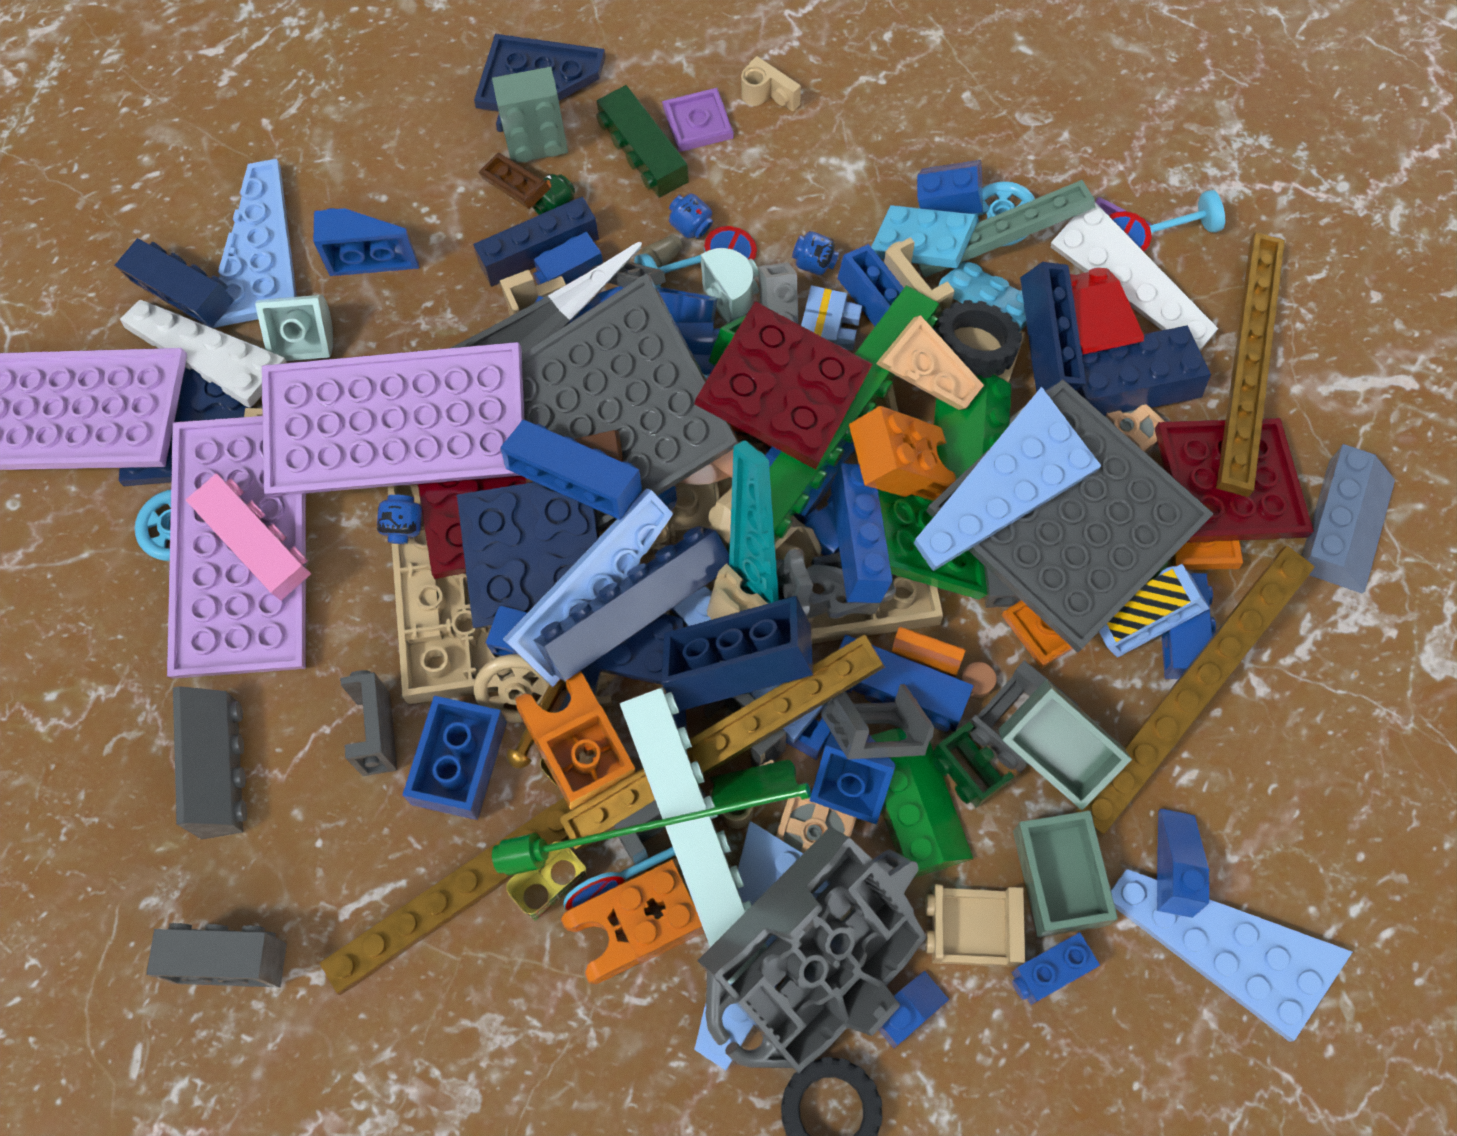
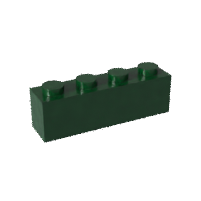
M627 85L597 100L598 113L596 118L600 127L603 130L607 129L615 147L625 152L630 167L633 170L637 168L648 190L652 189L660 198L689 182L686 161Z

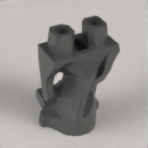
M800 549L788 550L784 560H776L779 600L797 596L808 619L826 612L831 618H839L853 613L872 615L876 613L881 603L892 599L896 592L892 581L881 603H842L846 600L840 551L826 556L813 557L811 561L812 566L808 569L805 567L804 557ZM813 583L822 585L824 592L821 594L812 592Z

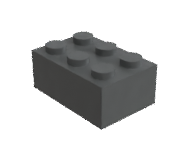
M170 923L168 929H154L146 975L172 984L281 988L287 943L277 939L276 933L266 932L265 928L261 926L245 925L242 926L241 932L228 930V926L207 924L205 930L192 929V925Z

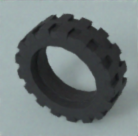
M965 300L963 304L958 302L951 304L950 309L945 308L942 312L935 332L976 377L977 375H982L983 378H991L992 374L999 376L1004 373L1005 369L1009 370L1015 361L1022 341V333H1019L1020 327L1017 322L1012 321L1013 317L1007 312H1001L1000 307L995 305L992 307L986 305L987 302L983 301L972 303V300ZM962 327L982 329L993 335L1001 347L989 351L973 349L962 343L955 336L954 330Z
M825 1057L812 1061L800 1073L796 1072L788 1082L781 1103V1119L787 1136H811L806 1132L800 1119V1103L803 1093L808 1087L822 1078L843 1080L857 1091L862 1102L863 1118L860 1128L854 1136H878L883 1116L882 1100L876 1089L875 1082L872 1078L870 1079L860 1066H856L846 1059Z

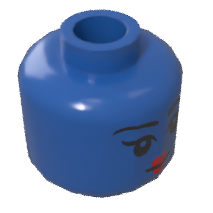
M688 194L685 197L679 195L669 206L671 210L669 223L685 238L691 239L696 237L699 239L713 224L711 219L712 209L695 194Z

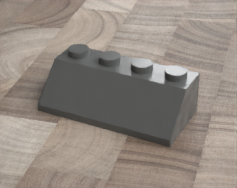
M182 686L173 687L177 825L201 840L243 833V821L247 820V807L245 801L242 800L241 790L246 785L245 772L243 767H240V754L244 753V741L242 735L239 734L238 723L243 719L242 706L227 691Z

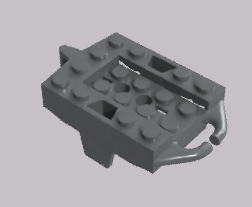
M829 827L697 960L707 972L706 1022L714 1041L718 1045H723L729 1040L730 1034L723 1026L722 1017L725 1009L731 1004H736L763 1037L761 1045L753 1050H745L737 1042H731L725 1049V1053L737 1064L746 1067L793 1068L796 1072L800 1073L807 1065L824 1053L847 1028L870 1036L880 1029L900 1007L899 1002L889 991L887 985L908 964L919 946L927 938L904 894L918 872V864L891 849L886 850L872 860L850 837ZM827 881L829 885L815 899L812 894ZM850 910L849 915L841 921L840 918ZM773 934L778 936L732 985L727 982ZM787 975L784 982L776 989L775 986Z

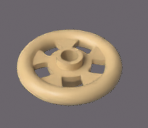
M508 654L489 661L481 668L474 682V695L478 705L501 710L507 723H523L524 721L518 710L503 708L504 703L516 705V697L525 693L532 695L535 692L542 695L536 702L539 705L549 684L520 655ZM504 669H512L513 672L506 674L504 678H501L498 672ZM530 671L539 677L534 683H531L525 676ZM488 687H498L499 696L490 697Z

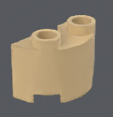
M726 564L718 572L707 607V615L712 620L768 603L757 593L747 594L743 592L740 588L743 579Z

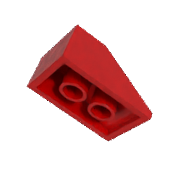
M1097 267L1086 273L1070 274L1082 354L1144 341V334L1122 285L1108 268Z

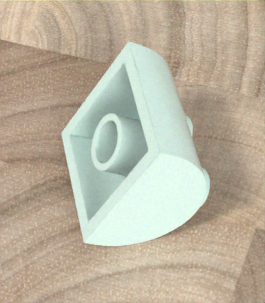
M727 248L712 249L701 254L703 290L707 295L718 298L716 309L725 323L729 324L747 315L753 305V295L759 293L758 285L754 279L759 275L755 262L752 259H747L741 253Z
M323 295L262 299L255 302L265 350L285 357L286 361L330 358L333 350V328L329 307Z

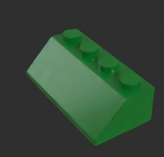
M992 374L991 378H983L982 375H977V378L984 386L965 409L958 410L936 398L934 425L942 428L946 444L936 447L937 453L943 465L955 473L956 479L992 447L1009 427L1012 384Z
M900 728L871 735L875 742L900 741L907 738L906 733ZM930 741L925 755L889 757L896 767L881 810L895 851L918 864V872L914 878L973 860V855L943 775L936 769L933 763L935 757L932 754L933 748Z

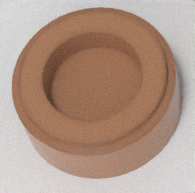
M974 662L964 669L961 680L974 685L970 696L982 698L992 692L996 684V674L988 664Z

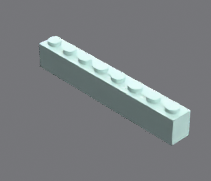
M659 688L620 703L662 819L714 808L711 796L704 798L699 784L705 782L698 761L690 763L686 749L692 747L685 727L677 728L673 715L679 713L672 692L665 694L663 688ZM718 815L665 826L710 947L752 906L750 900L742 902L738 888L743 887L744 884L737 866L729 867L725 853L731 851L723 830L716 832L712 821ZM766 943L727 981L729 984L734 983L767 949Z

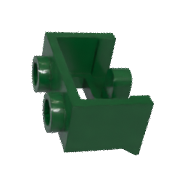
M969 721L938 743L932 754L935 757L933 763L936 769L944 776L949 774L957 784L955 791L959 798L966 804L971 802L977 808L1007 787L1015 776L1011 772H1008L1003 777L998 774L990 764L994 758L992 750L987 746L979 750L968 735L974 728ZM956 748L988 789L984 792L980 790L952 755L951 751Z

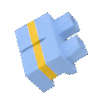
M811 285L801 326L846 350H853L857 330L841 327L842 323L859 325L862 305L847 302V293Z

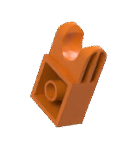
M883 406L877 407L849 424L865 486L903 497L912 494L929 500H936L957 480L955 473L943 465L937 453L936 447L946 444L941 427Z
M581 671L566 680L565 684L571 696V701L560 712L552 713L543 710L538 706L531 694L525 693L516 697L517 710L570 810L592 799L635 771L631 759ZM584 752L586 756L593 755L592 763H580V753Z
M673 860L570 909L561 918L564 928L574 933L591 927L602 928L608 933L609 943L607 949L599 958L587 965L585 976L589 984H599L705 933L697 910ZM654 905L666 908L661 910L663 916L659 919H655L653 915L647 916L650 908Z

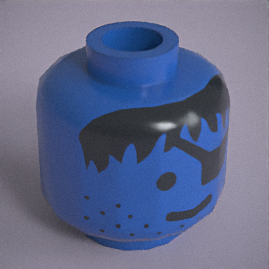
M809 231L804 236L800 235L798 237L792 258L796 259L795 263L799 269L821 276L826 272L827 268L833 270L839 252L834 251L835 242L832 238Z
M388 495L387 500L382 501L378 506L377 531L383 536H388V543L408 544V538H414L420 534L421 506L414 502V497Z

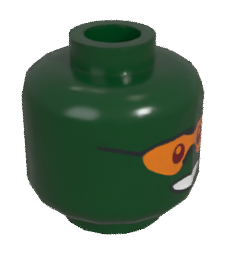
M548 174L543 180L546 181L550 189L532 208L538 215H541L575 200V188L564 175Z

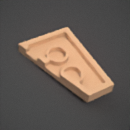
M921 315L911 320L876 363L958 410L965 409L984 386Z

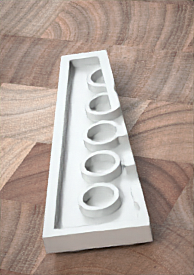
M1096 202L1095 208L1074 216L1051 242L1052 249L1084 273L1097 267L1108 268L1120 281L1131 308L1161 330L1188 325L1200 351L1216 334L1218 328Z
M141 299L120 318L124 328L152 346L158 347V349L182 348L187 353L186 368L189 370L191 368L201 374L203 379L209 383L214 382L219 385L223 392L249 408L262 396V366L287 363L285 357Z

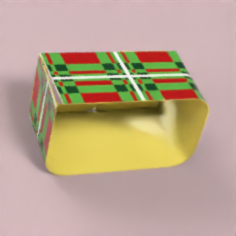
M570 848L549 852V857L541 869V874L539 873L540 869L516 874L507 883L508 894L535 921L587 876L586 867ZM561 860L571 862L576 870L574 879L566 885L555 883L551 877L553 865ZM533 884L543 885L549 895L548 901L539 909L529 908L523 898L525 890Z

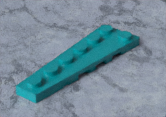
M744 440L733 447L729 566L743 579L740 587L743 592L747 594L757 593L769 604L779 601L769 460L761 451L756 450Z

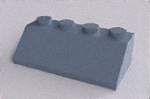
M1342 444L1331 458L1311 522L1314 532L1306 539L1302 557L1315 566L1309 574L1310 576L1361 594L1365 592L1395 483V479L1375 454Z

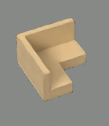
M529 270L500 280L510 316L534 304L538 296L545 298L566 286L562 276L535 286Z

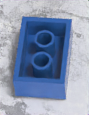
M434 696L402 796L412 806L478 820L507 724L501 710Z

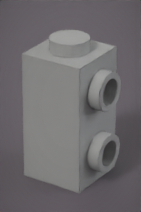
M789 262L759 266L760 304L798 324L797 273Z

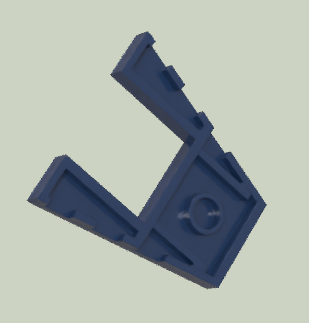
M662 614L582 669L581 672L593 694L596 695L601 672L662 685L664 633L683 628V618ZM569 692L558 712L564 710L571 701ZM682 710L674 714L673 717L677 728L685 727L687 732L686 710Z

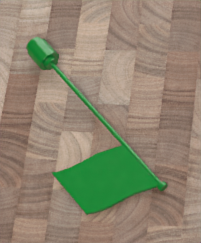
M789 759L709 777L711 783L714 784L711 796L714 808L553 844H547L546 840L537 833L502 840L493 847L492 862L498 873H505L508 876L534 871L544 867L551 851L799 796L804 800L811 798V790L808 783L797 784L796 768L792 761Z

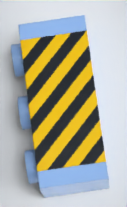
M1180 564L1177 567L1172 566L1164 569L1158 577L1147 582L1099 633L1107 648L1118 658L1210 608L1191 574L1183 564Z

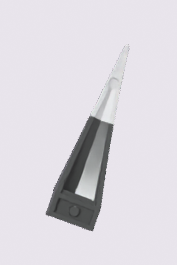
M642 242L635 243L545 298L451 348L518 342L521 345L522 354L565 327L641 249Z

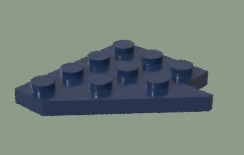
M495 34L474 98L475 107L499 111L492 81L493 77L552 67L558 100L560 101L600 79L606 57L605 49ZM498 114L496 121L497 132H503L500 114Z

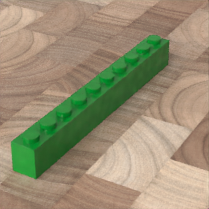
M906 285L855 353V355L873 365L816 470L782 451L769 467L774 541L777 537L784 538L793 521L790 519L795 512L798 514L803 512L810 499V496H808L812 488L818 490L827 476L825 470L829 465L835 467L843 455V445L846 442L850 444L853 442L849 424L876 409L877 404L875 401L878 397L884 399L893 384L891 379L895 374L876 363L914 317L921 315L934 330L939 320L935 314L940 303Z

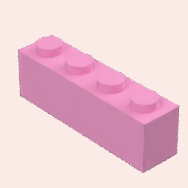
M216 473L191 494L186 501L269 592L279 600H283L311 575L310 571L304 566L308 560L295 546L289 550L283 544L287 537L273 523L268 527L261 520L265 516L264 512L252 500L248 504L244 502L240 496L245 492L231 478L224 481Z

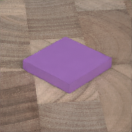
M717 88L662 101L663 110L678 152L733 139V130Z

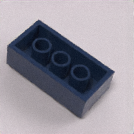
M1188 325L1144 334L1143 342L1082 354L1086 385L1075 391L1103 416H1106V413L1121 411L1122 413L1133 411L1145 404L1153 408L1201 398L1211 373Z
M797 596L664 633L661 684L667 693L672 692L678 711L813 675L811 624Z

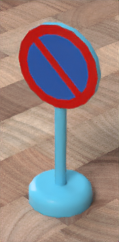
M1208 190L1201 194L1198 201V212L1150 226L1145 219L1136 213L1122 211L1108 215L1144 253L1150 246L1151 233L1198 219L1201 220L1204 228L1212 233L1222 231L1225 225L1224 207L1221 198L1215 190Z
M733 226L718 227L712 230L705 239L704 252L717 248H727L735 250L747 259L755 261L757 253L755 240L741 228ZM644 253L636 255L634 263L664 271L665 274L701 263V255L657 267L654 259L649 254Z
M673 847L621 872H608L584 881L565 897L564 908L569 911L623 884L624 880L675 856Z

